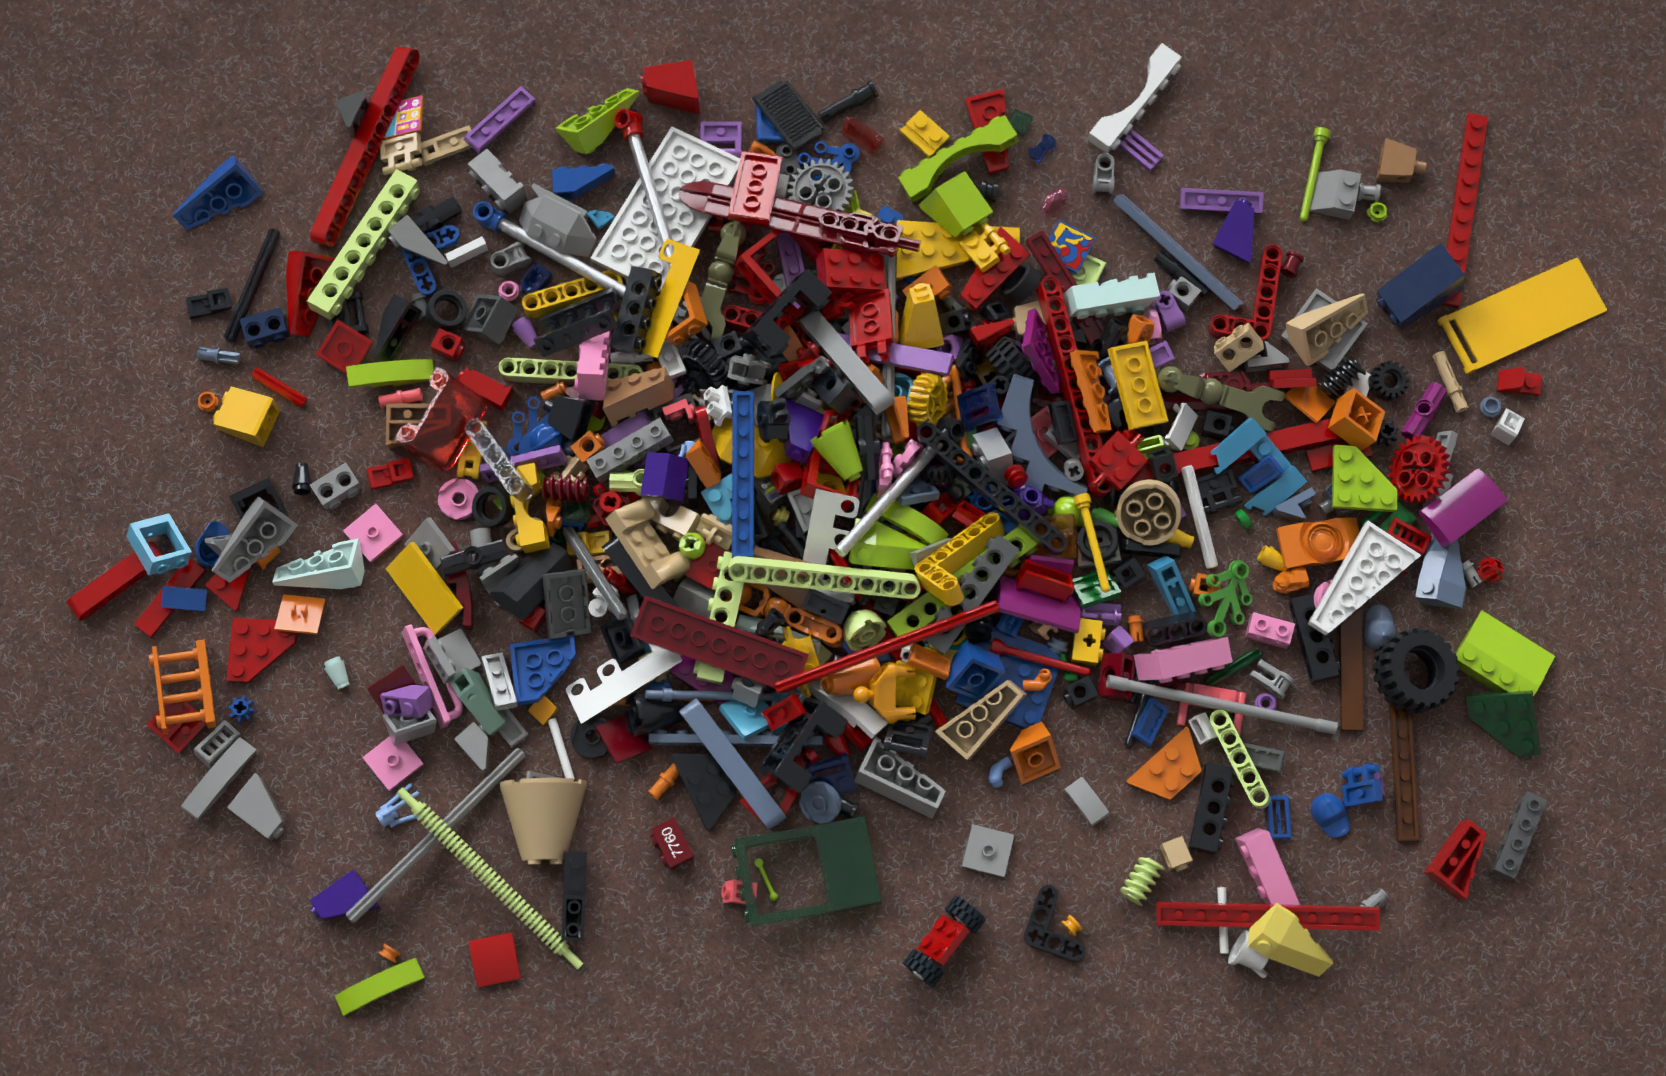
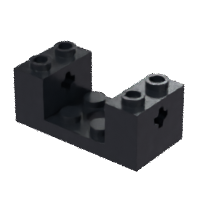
M806 269L789 283L746 330L743 336L766 358L772 355L776 357L786 350L789 346L787 342L791 338L774 322L784 314L782 309L797 302L807 313L813 310L817 312L830 301L828 297L832 291L809 269Z
M805 697L801 703L806 713L787 724L758 768L783 788L801 793L808 787L809 779L812 774L793 761L794 758L800 755L805 741L811 738L814 730L821 735L837 739L845 731V725L848 722L846 718L823 701Z

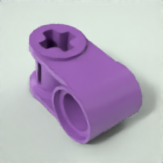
M1160 291V297L1152 303V307L1158 313L1163 331L1168 333L1186 325L1185 317L1173 295L1169 291Z

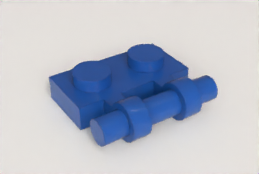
M1368 763L1363 764L1359 768L1353 766L1342 771V777L1348 779V784L1342 785L1344 807L1383 801L1380 779H1373V775L1380 772L1378 764ZM1360 776H1362V782H1359L1358 780Z

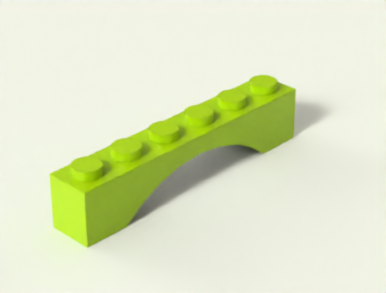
M1005 115L995 117L985 127L976 128L968 137L959 138L951 147L943 148L934 157L922 160L917 167L903 171L901 176L898 177L899 182L913 204L931 193L939 175L953 162L976 152H1002L1019 142L1017 133Z

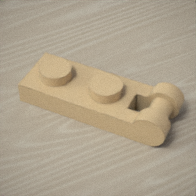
M470 125L422 142L421 159L423 165H431L435 161L472 148L464 141V136L471 131ZM434 148L436 152L430 154L429 150Z

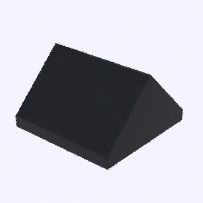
M629 612L626 619L620 621L614 616L600 627L611 656L617 661L618 665L646 654L642 641L630 637L634 626Z

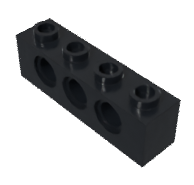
M631 266L617 318L618 328L614 330L610 347L620 352L636 355L642 354V350L646 346L647 331L651 326L652 312L657 304L658 289L662 285V275L652 269ZM646 287L645 292L641 294L643 288ZM635 328L634 333L631 335V330Z
M1314 594L1292 598L1288 604L1310 683L1315 684L1336 679L1339 676V672H1341V667L1338 659L1335 660L1333 654L1335 651L1333 640L1329 639L1328 634L1325 636L1310 626L1305 618V614L1313 615L1316 610ZM1311 634H1317L1321 641L1319 643L1312 641ZM1318 654L1324 655L1326 663H1320L1316 656Z
M1210 762L1205 765L1188 849L1214 855L1217 850H1221L1223 838L1220 837L1221 829H1225L1227 817L1224 816L1225 808H1229L1231 796L1228 795L1229 788L1234 786L1236 775L1232 774V767ZM1213 783L1221 785V793H1216L1212 790ZM1209 804L1217 806V814H1211L1208 811ZM1205 825L1212 826L1214 834H1205L1203 827Z

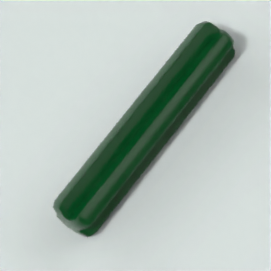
M1254 648L1235 659L1232 663L1225 665L1224 669H1219L1204 679L1206 685L1214 687L1262 657L1260 650Z

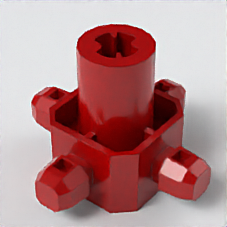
M599 483L593 487L597 497L593 503V510L596 515H590L586 519H590V522L585 523L589 530L599 527L601 523L605 530L613 531L605 519L614 510L639 501L640 497L635 492H629L624 497L621 492H610L603 484Z

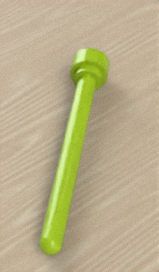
M1317 127L1314 130L1313 138L1316 145L1300 214L1302 222L1308 220L1323 147L1330 139L1331 131L1323 127Z

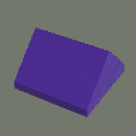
M647 452L640 495L683 502L689 466L688 459L670 453Z

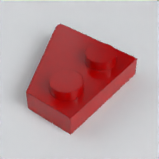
M251 568L230 583L215 574L205 586L237 613Z

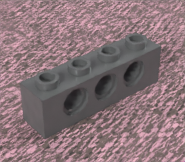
M1529 791L1520 796L1489 871L1490 874L1508 882L1516 878L1547 803L1546 799Z

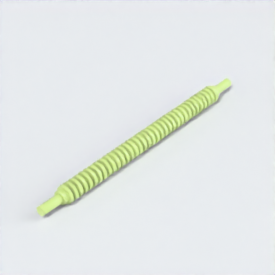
M403 787L396 793L412 808L411 811L414 813V817L419 815L418 821L423 819L422 825L427 823L426 829L431 827L430 833L436 831L433 835L435 838L440 835L437 840L441 841L444 839L442 844L448 843L446 848L452 847L450 852L456 851L454 856L460 855L458 860L464 859L462 864L466 865L468 863L469 865L466 867L468 870L473 867L470 871L472 874L477 871L475 876L481 875L479 880L485 879L483 884L489 883L487 888L493 887L494 889L491 892L495 893L497 891L498 893L495 895L497 898L500 895L502 896L499 899L501 902L506 899L503 903L505 906L510 903L508 906L509 910L514 907L512 912L518 911L519 913L516 916L522 915L523 917L520 920L523 922L526 919L527 921L524 924L527 926L530 923L531 925L528 928L531 930L534 927L535 929L532 932L535 934L538 931V938L541 935L544 936L541 939L542 942L545 939L548 940L545 945L551 943L552 945L549 948L552 950L555 947L556 949L553 952L555 954L558 953L560 956L563 955L576 969L583 965V962L568 948L567 940L561 942V936L559 938L556 937L559 933L556 931L553 934L552 932L555 929L552 927L549 930L548 928L551 925L548 923L545 926L544 924L547 921L544 919L541 922V915L538 918L536 917L537 911L532 914L531 912L534 908L532 907L528 910L527 908L530 904L527 903L524 906L523 904L526 901L523 899L520 902L519 900L522 897L519 895L516 898L515 896L518 893L515 891L512 894L513 888L511 887L508 890L509 884L507 883L504 886L505 880L499 881L500 875L495 878L494 876L497 872L494 871L491 874L490 872L493 869L490 867L487 870L486 868L489 865L486 863L483 866L482 864L485 861L482 859L479 862L480 856L474 857L476 852L470 853L472 848L466 849L468 844L462 845L463 839L458 842L457 840L460 836L457 835L454 838L453 836L456 833L453 831L450 834L451 828L445 829L447 824L441 825L443 820L437 821L439 816L433 817L435 812L429 813L430 807L425 810L426 803L417 802Z

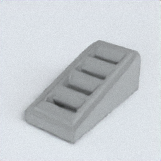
M224 720L194 748V754L207 767L211 768L238 739L241 733ZM223 729L231 735L230 738L222 733ZM218 736L219 738H221V739L224 741V743L221 744V743H220L217 739H215V738ZM211 743L218 748L216 751L210 746ZM205 749L211 754L210 756L204 753Z

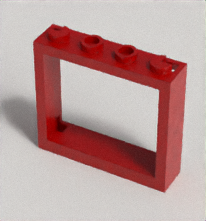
M773 230L745 251L734 264L769 304L782 291L752 259V256L783 233L777 230ZM788 233L816 264V258L822 249L817 245L815 239ZM792 304L782 309L784 314L781 318L791 326L807 312L801 306L797 309Z

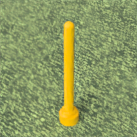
M1079 494L1073 497L1075 507H1078V510H1081L1101 589L1107 593L1110 590L1089 511L1091 507L1090 494Z

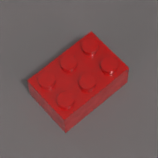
M823 248L816 258L818 279L832 291L828 298L836 294L842 296L845 292L859 295L887 289L883 255L879 254V252L868 251V253H860L851 250Z

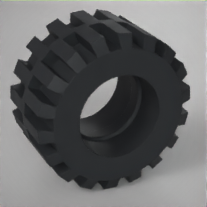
M1002 337L986 353L990 364L1001 376H1005L1008 379L1009 384L1014 373L1033 380L1039 376L1038 372L1033 370L1029 357L1025 356L1022 349L1009 337Z

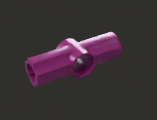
M1436 382L1430 383L1421 400L1416 402L1415 410L1401 431V435L1405 439L1413 440V436L1420 437L1427 425L1433 421L1436 410L1447 394V390L1441 384Z

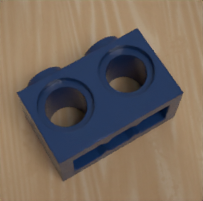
M280 307L240 319L244 337L249 348H262L266 343H279L284 341L286 337H290L284 313ZM274 324H280L277 330H271ZM254 330H260L258 335L251 336Z

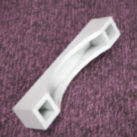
M1161 43L1149 59L1147 83L1141 95L1123 111L1111 116L1102 117L1089 133L1088 141L1105 153H1109L1111 149L1116 150L1121 143L1120 138L1122 135H1128L1133 128L1132 123L1134 120H1140L1145 113L1144 108L1146 105H1152L1157 98L1156 93L1158 90H1164L1169 83L1168 78L1170 75L1175 76L1181 68L1179 64L1181 56Z

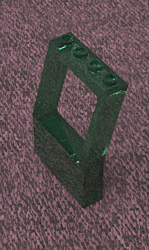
M865 816L811 827L734 839L735 845H731L733 858H738L739 866L735 867L737 879H741L743 888H739L741 901H746L747 910H743L745 922L750 923L752 928L882 904ZM814 838L816 840L827 902L822 905L762 915L758 914L747 855L748 849Z

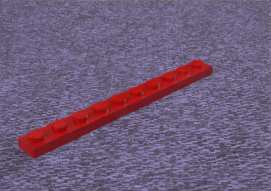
M1473 113L1466 115L1446 248L1464 274L1488 116ZM1462 291L1441 305L1459 308Z
M1157 902V925L1251 928L1275 904ZM1281 905L1295 914L1304 929L1380 931V907Z

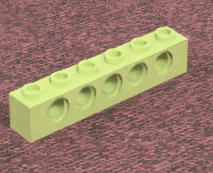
M725 551L724 556H719L716 569H720L719 578L714 577L712 590H716L715 597L710 598L707 610L711 611L710 619L715 621L717 613H724L727 616V620L723 623L735 627L744 582L728 581L725 579L724 574L729 571V561L732 559V553ZM740 565L733 567V570L736 572H741L744 569ZM722 592H728L731 594L732 599L724 602L719 596ZM696 661L693 673L697 674V680L722 685L725 671Z

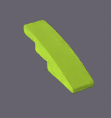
M432 359L386 361L346 366L350 389L370 385L372 388L394 385L395 387L435 380Z

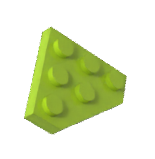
M1333 446L1332 508L1396 512L1397 489L1356 446Z

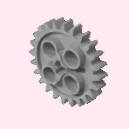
M822 158L819 159L818 164L811 160V166L803 163L804 170L797 168L799 175L792 174L795 182L788 183L789 187L792 188L787 190L790 196L788 200L810 205L815 203L814 206L821 207V203L827 201L829 204L823 208L845 212L844 207H851L848 201L854 200L853 195H851L855 192L854 187H852L854 183L850 179V173H845L846 169L844 166L839 168L837 161L832 165L830 159L826 161V164L823 163ZM816 176H822L818 181L813 180ZM833 185H840L835 190L830 189ZM805 193H812L810 197L803 198Z

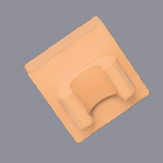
M1034 621L1029 625L1034 633L1046 640L1050 639L1047 631L1051 629L1055 633L1058 632V629Z

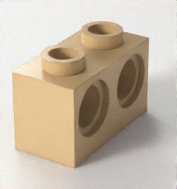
M1247 323L1244 326L1236 327L1228 337L1220 338L1215 343L1214 354L1230 372L1263 350V341L1251 325ZM1248 337L1251 339V341L1248 343H1244L1241 341V339ZM1226 349H1232L1234 351L1232 354L1229 355L1224 353Z

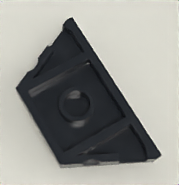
M712 754L669 755L705 829H711L737 794L731 779Z

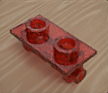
M853 116L845 119V125L840 130L842 134L871 154H874L885 140V138Z

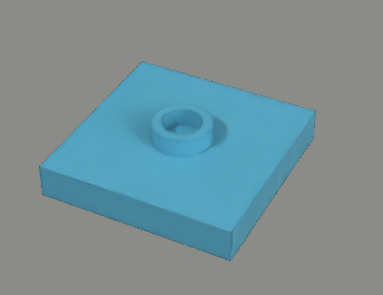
M730 700L719 707V711L743 741L770 728L762 714V711L769 708L765 701H759L756 708L737 700Z

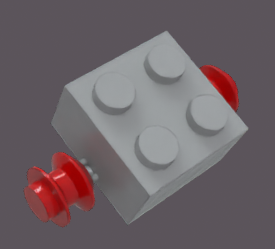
M989 425L982 432L973 435L974 444H971L973 454L976 456L975 460L1006 487L1018 488L1027 482L1028 475L1021 465H1013L1012 452L997 425ZM988 485L992 492L997 490L994 485Z

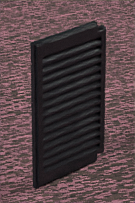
M780 80L752 97L753 101L793 151L821 135V130L825 128L788 80L785 82Z

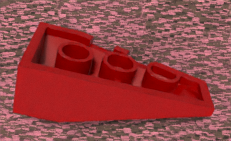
M289 251L286 267L289 334L309 337L317 320L318 313L309 308L307 300L335 258L305 251Z

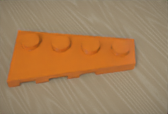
M1084 350L1070 352L1071 365L1077 376V385L1082 392L1083 405L1089 415L1090 427L1094 433H1106L1111 430L1108 406L1102 399L1105 395V389L1100 385L1099 377L1102 376V371L1096 364L1099 354L1096 351Z

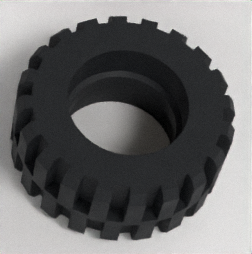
M1409 629L1388 638L1386 642L1380 645V651L1376 652L1374 656L1377 662L1373 663L1372 670L1376 672L1373 679L1374 683H1378L1379 688L1377 690L1379 694L1383 693L1385 696L1384 700L1388 704L1393 703V708L1397 710L1403 709L1405 713H1421L1446 703L1450 696L1455 693L1456 687L1454 685L1459 684L1460 679L1457 676V673L1460 672V666L1456 664L1458 658L1456 653H1452L1450 643H1445L1443 641L1444 637L1440 634L1434 635L1435 632L1429 629ZM1408 652L1416 654L1426 664L1428 683L1424 690L1412 685L1405 675L1404 659Z

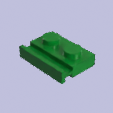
M1108 568L1105 569L1110 590L1107 593L1101 589L1097 572L1072 579L1075 585L1073 594L1082 609L1120 597L1121 590L1112 575L1110 576L1108 573Z

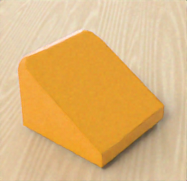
M544 696L538 703H534L528 711L544 726L558 712V709Z

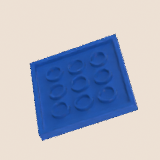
M993 627L992 638L989 641L977 642L976 646L990 651L993 638L1001 639L1007 646L1061 660L1060 654L1051 651L1050 647L1018 635L1013 638L997 630L996 627ZM1007 654L999 655L1006 672L988 693L1007 680H1011L1023 690V680H1034L1041 669H1048L1051 672V681L1044 690L1024 691L1027 695L1004 721L1024 729L1040 723L1059 669ZM959 693L955 704L968 708L978 701Z

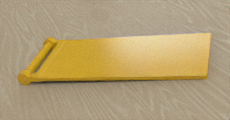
M1575 258L1461 310L1439 318L1437 322L1439 326L1443 327L1465 367L1463 369L1465 374L1468 375L1486 365L1604 313L1607 308L1580 260ZM1451 321H1455L1476 363L1472 364L1450 324Z

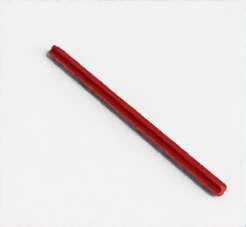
M829 548L828 555L835 566L850 567L844 557L840 556L835 549ZM843 577L846 583L851 581L850 577ZM853 593L859 603L861 599L860 594ZM869 601L867 607L861 606V608L872 611L874 604ZM886 624V627H884L886 633L882 638L883 642L895 638ZM902 648L890 652L895 661L902 660L903 657L900 658ZM932 697L929 715L939 729L948 721Z
M991 601L775 682V690L777 694L786 692L999 611L998 603Z

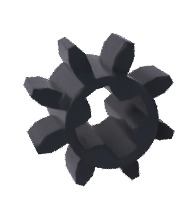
M1383 419L1377 437V445L1385 443L1388 447L1391 441L1395 442L1398 439L1395 433L1399 431V428H1395L1393 425L1394 421L1386 423Z

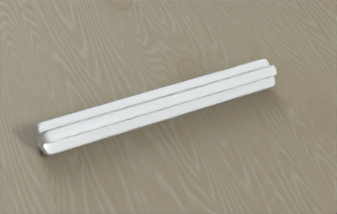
M1192 465L1185 466L1181 471L1205 566L1207 569L1218 566L1194 468Z

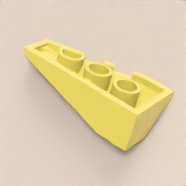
M1278 903L1249 928L1248 946L1266 958L1318 977L1333 964L1332 959L1323 948L1310 937L1309 931L1300 925L1299 919L1295 914Z

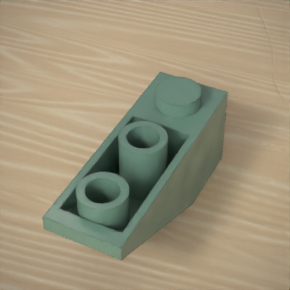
M464 668L449 680L459 699L489 735L492 736L508 723L501 710H495L491 693L478 672Z

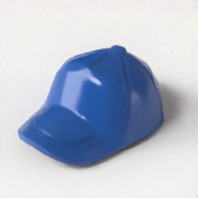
M218 521L210 522L195 543V556L205 566L214 567L220 557L205 543V538L229 535L228 528Z
M1323 793L1312 801L1311 814L1327 835L1338 838L1347 834L1350 829L1349 819L1342 801L1336 795Z

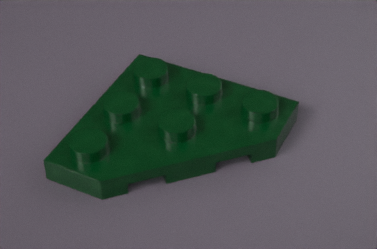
M1533 691L1467 695L1468 714L1472 721L1517 756L1540 755L1541 748Z

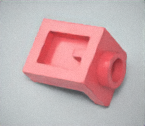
M686 399L662 408L666 421L670 419L671 421L678 420L686 413L690 424L694 423V407L692 403L688 405Z
M740 880L725 881L721 891L723 903L756 905L757 883Z

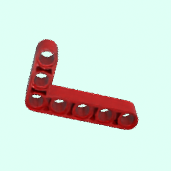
M1268 245L1261 256L1252 320L1222 314L1216 315L1212 318L1208 327V332L1212 337L1217 339L1228 337L1232 334L1235 327L1244 326L1249 323L1254 331L1260 330L1264 333L1265 336L1260 337L1263 344L1267 341L1271 333L1282 260V250L1278 245ZM1267 254L1275 255L1276 259L1268 258ZM1264 273L1272 274L1273 278H1266ZM1261 292H1267L1270 298L1263 297ZM1263 311L1268 317H1261L1258 312ZM1219 323L1224 329L1218 330L1214 324ZM1245 337L1242 338L1241 341L1244 343H1248L1251 341V339Z

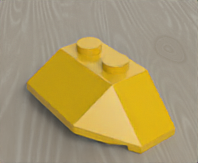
M725 417L720 427L714 426L712 436L719 458L732 465V418ZM754 426V477L757 479L769 477L775 465L790 462L792 458L785 456L784 444L780 443L778 439H771L769 443H764L760 438L759 428Z

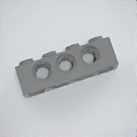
M658 418L586 461L598 481L603 483L610 479L611 472L624 471L646 458L647 452L655 453L674 442L664 422L661 418Z

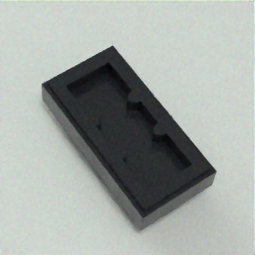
M1070 400L1048 404L1057 445L1078 442L1079 438Z

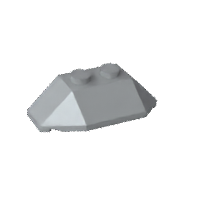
M548 195L524 202L519 222L526 235L560 253L584 257L591 256L596 237L591 232L581 212Z

